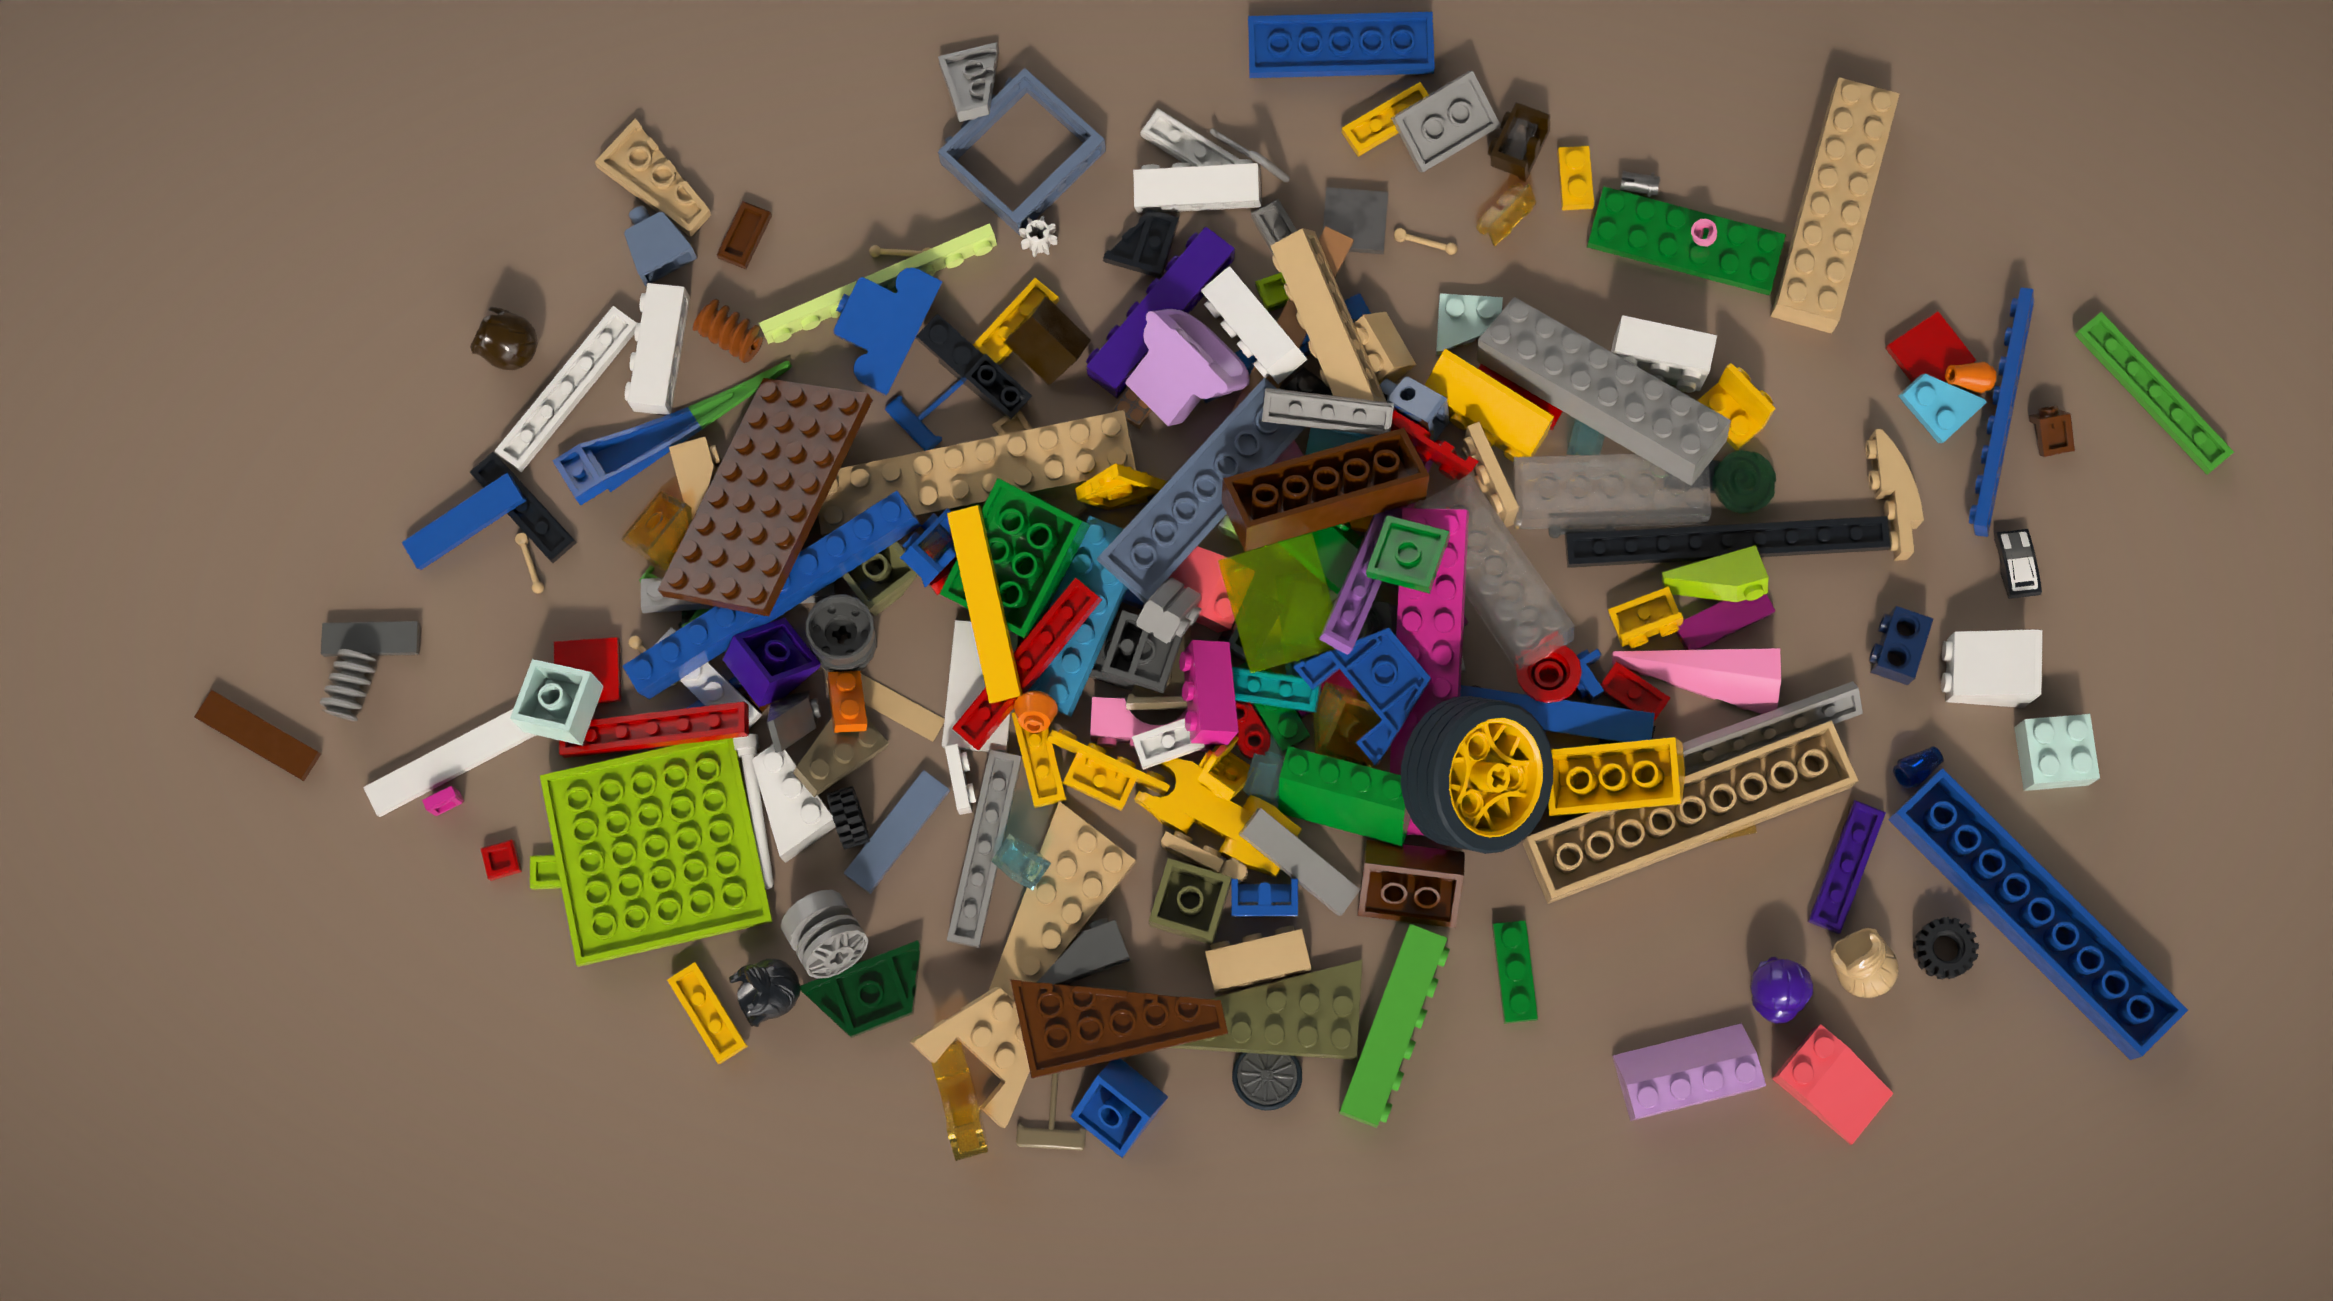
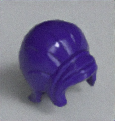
M1770 957L1767 961L1760 962L1757 970L1753 972L1751 980L1752 1004L1768 1021L1775 1024L1787 1023L1799 1011L1803 1010L1813 994V982L1810 973L1803 965L1788 959Z

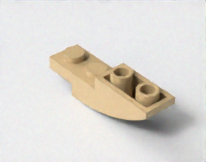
M1875 429L1865 444L1866 458L1871 459L1872 471H1869L1868 475L1869 488L1874 490L1875 500L1888 499V501H1885L1884 513L1891 524V532H1889L1891 547L1889 551H1893L1894 561L1908 560L1914 553L1912 529H1917L1924 521L1921 500L1916 483L1903 455L1883 429Z

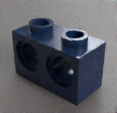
M1895 606L1889 614L1884 613L1878 628V632L1883 633L1880 644H1874L1869 657V662L1873 663L1870 673L1909 685L1916 677L1934 618ZM1897 624H1905L1910 630V636L1901 635L1897 630ZM1894 653L1898 655L1901 660V666L1892 665L1887 659V654Z

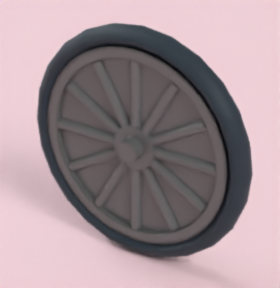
M1241 1052L1234 1063L1232 1071V1082L1238 1096L1247 1105L1264 1111L1276 1110L1289 1104L1298 1094L1303 1079L1302 1068L1298 1058L1289 1055Z

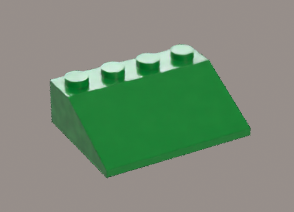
M997 478L982 508V515L1008 630L1026 638L1046 614L1091 524ZM956 560L940 594L968 609L959 565Z

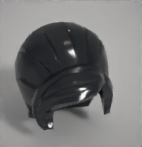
M769 958L757 964L745 965L729 977L730 983L743 982L737 991L738 1002L751 1027H759L761 1022L778 1018L788 1013L795 1006L800 996V983L794 969L780 959Z

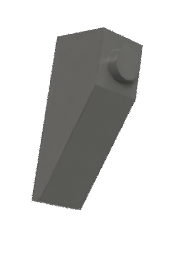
M809 690L788 695L771 702L767 723L776 753L782 752L816 729L817 718L822 717L818 699H811Z
M1102 918L1090 923V929L1084 931L1036 983L1067 985L1130 961L1116 920L1109 922L1108 918Z

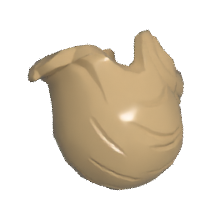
M1865 928L1837 941L1830 952L1838 980L1843 988L1854 996L1860 998L1878 997L1888 992L1897 980L1899 968L1895 953L1878 934L1876 929Z

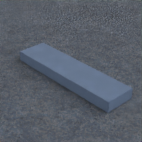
M923 770L869 839L870 842L866 843L845 870L844 874L871 894L944 800L950 789Z

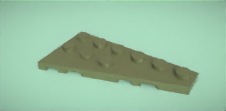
M1362 960L1211 998L1212 1000H1221L1228 1034L1169 1048L1357 1060Z

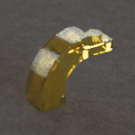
M956 1040L951 1043L935 1063L931 1062L944 1107L946 1130L955 1161L988 1152V1143L971 1071L966 1061L962 1043Z

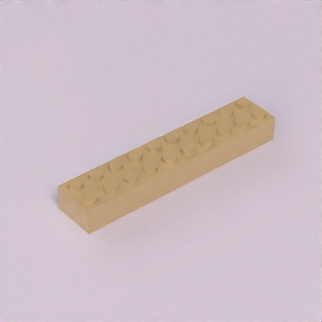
M1122 410L840 468L818 514L821 535L825 537L895 491H898L905 498L918 521L923 525L933 513L939 517L947 508L953 512L979 505L982 510L997 478L1037 498L1041 497L1042 500L1076 494L1075 488L1113 464L1117 463L1137 470L1125 411Z
M1832 721L1685 776L1682 804L1590 812L1527 836L1523 846L1547 904L1847 790L1856 784L1858 779Z

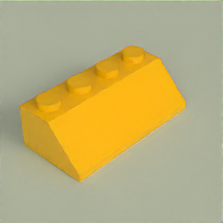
M1444 349L1425 383L1426 387L1447 398L1450 421L1456 427L1466 430L1467 426L1480 422L1490 446L1494 445L1504 451V456L1516 464L1521 462L1526 466L1547 437L1554 418L1548 412L1447 349Z
M1676 737L1551 750L1553 758V785L1548 802L1549 816L1682 804L1685 782L1683 743Z

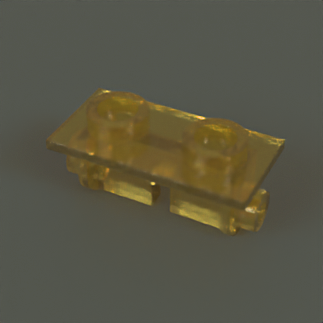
M1520 183L1511 185L1497 200V204L1503 209L1499 210L1491 206L1478 219L1479 224L1476 226V229L1482 235L1488 232L1494 246L1507 237L1513 227L1524 216H1527L1537 204L1530 184H1527L1525 187Z

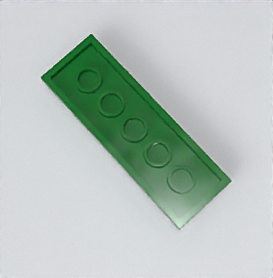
M1603 186L1587 248L1770 295L1786 234ZM1700 219L1713 221L1717 228V238L1708 247L1699 246L1692 239L1691 228ZM1704 229L1702 239H1707L1709 229Z

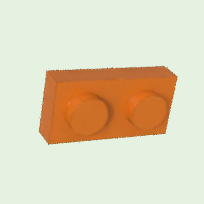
M828 672L827 681L834 733L867 731L861 672Z

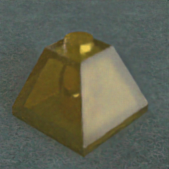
M660 491L621 540L660 570L667 572L692 522V508L687 503Z
M1326 682L1319 697L1317 713H1314L1315 753L1372 768L1373 762L1356 742L1380 723L1382 719L1360 693Z

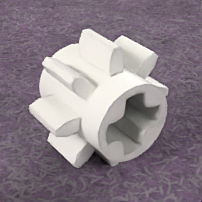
M1041 216L1040 220L1034 221L1028 218L1026 229L1019 228L1020 236L1025 238L1021 241L1022 249L1030 248L1033 257H1036L1037 253L1043 252L1049 255L1050 245L1058 244L1057 237L1052 235L1056 231L1055 224L1047 225L1044 216ZM1035 234H1038L1040 237H1043V238H1042V239H1039L1037 236H1034V235H1035Z

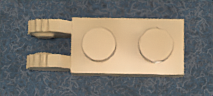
M1175 831L1174 834L1165 832L1161 840L1162 849L1200 868L1230 876L1232 879H1238V884L1245 883V880H1247L1248 872L1246 865L1239 863L1238 860L1232 858L1225 861L1220 858L1222 854L1219 851L1206 845L1201 849L1191 844L1192 838L1179 831Z

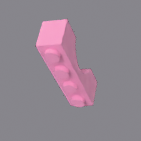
M1092 697L1090 737L1092 742H1097V745L1101 747L1111 748L1116 747L1117 743H1130L1129 747L1135 748L1132 741L1133 736L1164 726L1150 725L1137 719L1130 710H1126L1125 698ZM1185 709L1183 714L1173 722L1184 719L1188 710ZM1204 744L1205 748L1198 751H1212L1216 744Z

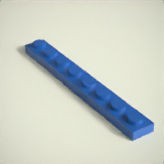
M2020 287L2019 297L2013 298L2011 303L2010 317H2014L2012 328L2007 327L2004 339V346L2009 348L2007 357L2001 356L1998 375L2003 376L2001 386H1995L1993 405H1997L1995 416H1989L1987 424V434L1991 435L1990 444L1984 445L1982 449L1981 464H1985L1983 475L1977 476L1975 494H1979L1978 504L1971 506L1969 524H1974V531L1977 536H1989L2035 302L2034 290L2031 288Z

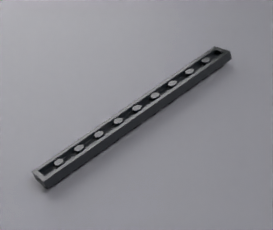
M1887 516L1567 533L1565 535L1567 568L1701 561L1755 545L1760 557L1889 550L1891 547Z

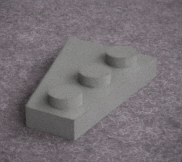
M997 42L938 56L939 65L959 122L973 120L990 114L999 54Z

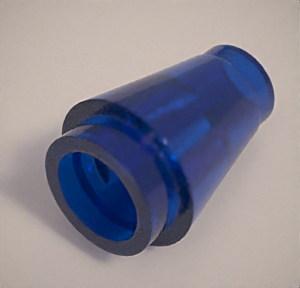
M1932 746L1899 759L1897 765L1893 767V773L1896 780L1904 788L1918 787L1944 762V758L1940 750Z

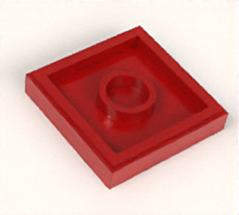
M1939 311L1901 335L1885 348L1911 382L1920 375L1927 374L1947 383L1945 374L1950 365L1971 364L1977 361Z
M618 637L554 641V664L591 672L604 686L598 703L621 702L620 639Z

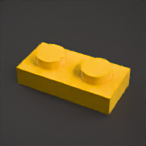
M1589 146L1559 147L1557 150L1562 210L1593 209L1594 195Z

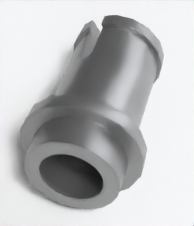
M1623 171L1620 191L1648 194L1647 197L1657 195L1660 177L1654 176L1655 173L1644 175Z

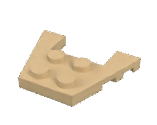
M994 987L962 1007L961 1011L946 1020H941L924 1034L917 1035L910 1043L930 1062L935 1063L957 1038L1001 1080L979 1108L998 1126L1005 1128L1012 1116L1030 1069L1015 1001L1000 987Z

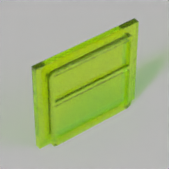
M1312 533L1218 560L1250 674L1292 661L1298 662L1300 659L1336 649L1319 639L1333 604Z

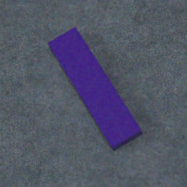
M1857 800L1852 802L1807 922L1837 934L1841 933L1886 812Z

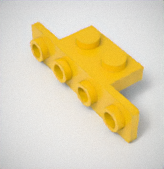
M1059 729L1058 732L1052 730L1047 738V741L1076 754L1063 784L1122 811L1135 782L1161 795H1165L1170 788V785L1164 782L1165 777L1149 770L1147 773L1135 769L1136 764L1126 758L1118 757L1116 760L1105 755L1106 750L1094 743H1088V746L1076 741L1077 736L1067 730Z

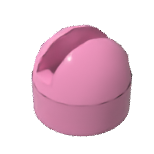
M1709 219L1696 221L1691 228L1692 239L1699 246L1708 247L1713 244L1717 238L1715 223ZM1704 229H1709L1707 239H1702Z

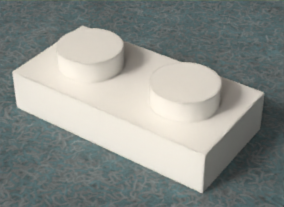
M1185 718L1132 737L1143 770L1205 748L1204 744L1190 742V731H1187L1185 728Z
M958 744L945 746L957 810L960 815L972 813L971 803L977 802L973 783L967 784L965 772L970 771L967 752L961 753Z

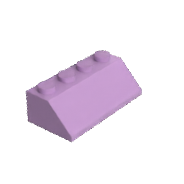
M1742 1023L1612 1056L1630 1121L1757 1090L1766 1086L1757 1052Z

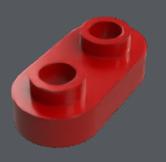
M1236 701V709H1241L1244 712V716L1237 719L1239 732L1236 736L1239 739L1236 745L1241 754L1251 760L1261 759L1269 752L1271 744L1270 735L1253 706L1247 702ZM1256 736L1260 739L1261 743L1258 746H1251L1248 740Z

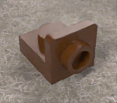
M2047 406L2038 409L2039 413L2029 415V421L2036 424L2040 456L2047 457L2075 451L2071 413L2059 410L2058 406Z

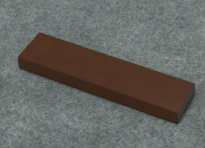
M211 690L194 718L302 781H305L321 756V753L213 690Z

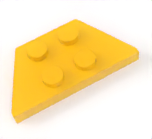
M1116 463L1075 488L1078 501L1105 510H1113L1148 502L1147 496L1158 493L1168 481L1148 475L1147 472H1140L1132 467H1125Z

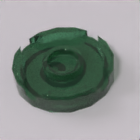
M1737 450L1723 457L1715 467L1712 477L1713 489L1718 500L1729 510L1740 514L1753 513L1765 507L1774 497L1776 473L1771 463L1761 454L1754 451Z

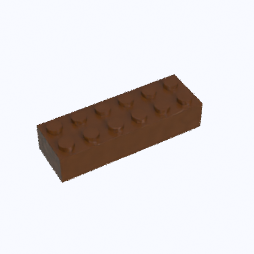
M1401 428L1223 478L1221 503L1244 551H1249L1426 500L1430 475L1406 430Z

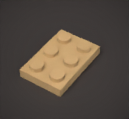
M1480 422L1469 425L1463 439L1464 447L1461 448L1463 459L1466 461L1468 456H1471L1479 461L1474 467L1477 474L1474 476L1476 487L1480 494L1485 493L1490 504H1487V509L1493 522L1498 521L1501 528L1504 529L1514 525L1519 506Z

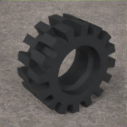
M849 786L827 793L832 818L844 850L870 842L866 822L854 787Z
M1942 917L1923 926L1922 930L1915 936L1917 940L1913 942V948H1916V953L1913 955L1915 960L1919 959L1920 964L1918 966L1920 969L1925 968L1927 975H1935L1937 979L1942 980L1945 978H1955L1971 969L1974 965L1972 964L1973 961L1977 960L1978 957L1976 950L1979 949V942H1974V938L1977 936L1975 932H1969L1968 928L1970 926L1964 923L1962 925L1959 923L1960 919L1957 918L1951 920L1949 917ZM1939 936L1951 937L1956 942L1958 953L1953 960L1944 961L1935 954L1934 942Z

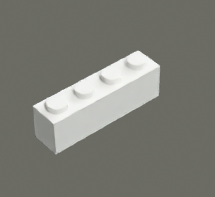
M1249 159L1236 160L1231 165H1222V162L1207 161L1203 163V166L1191 167L1189 163L1172 164V168H1160L1159 165L1148 164L1141 166L1139 170H1133L1134 207L1138 214H1144L1149 209L1163 213L1262 207L1260 168L1258 163H1253Z
M1230 266L1201 289V292L1208 299L1204 303L1206 308L1215 318L1220 315L1224 318L1220 325L1231 338L1238 335L1241 339L1237 343L1238 347L1248 358L1252 355L1257 358L1253 365L1264 378L1271 375L1279 384L1308 360Z
M647 283L646 293L641 294L640 311L642 312L641 323L637 322L635 327V341H638L636 352H632L630 356V370L633 371L631 382H627L625 386V400L628 401L634 412L668 415L672 412L690 296L685 287Z

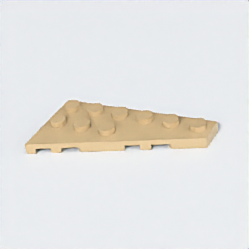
M1060 801L1058 802L989 988L990 991L994 987H1000L1014 1001L1010 979L1037 982L1069 948L1136 863L1134 858Z

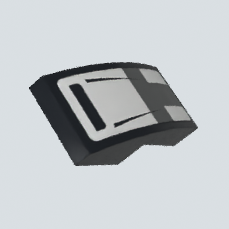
M2029 530L1996 532L1994 541L2002 562L2000 574L2008 598L2041 595L2042 588L2039 569Z

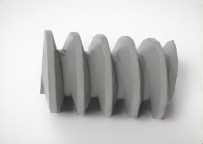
M339 649L337 654L344 661L334 662L333 667L340 673L329 675V680L335 685L325 687L324 691L331 697L321 698L320 704L327 709L322 711L350 721H357L358 718L351 713V709H362V705L355 698L367 696V693L359 687L360 685H371V681L364 674L375 673L376 670L368 663L369 661L377 660L353 650Z

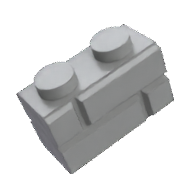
M1173 577L1168 578L1146 601L1136 621L1137 626L1148 633L1153 632L1154 637L1165 643L1170 642L1176 635L1182 638L1189 625L1192 626L1202 610L1198 607L1201 594L1190 587L1184 588V584Z

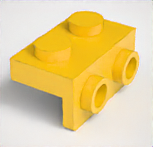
M1669 586L1608 609L1609 617L1622 647L1630 645L1631 648L1639 647L1649 641L1648 637L1658 633L1662 637L1673 634L1679 630V626L1683 624L1684 619L1682 613L1677 608Z
M1237 736L1228 745L1216 744L1212 751L1209 750L1199 764L1203 769L1197 780L1207 786L1215 796L1224 798L1227 801H1230L1247 785L1257 771L1231 753L1239 739Z

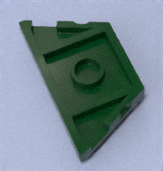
M919 940L877 955L854 964L838 975L829 978H818L800 985V991L851 1038L914 1014L921 944Z

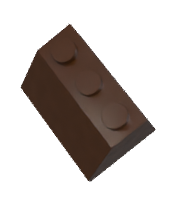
M1367 840L1358 916L1456 928L1464 879L1465 852L1404 844L1399 846L1388 842Z

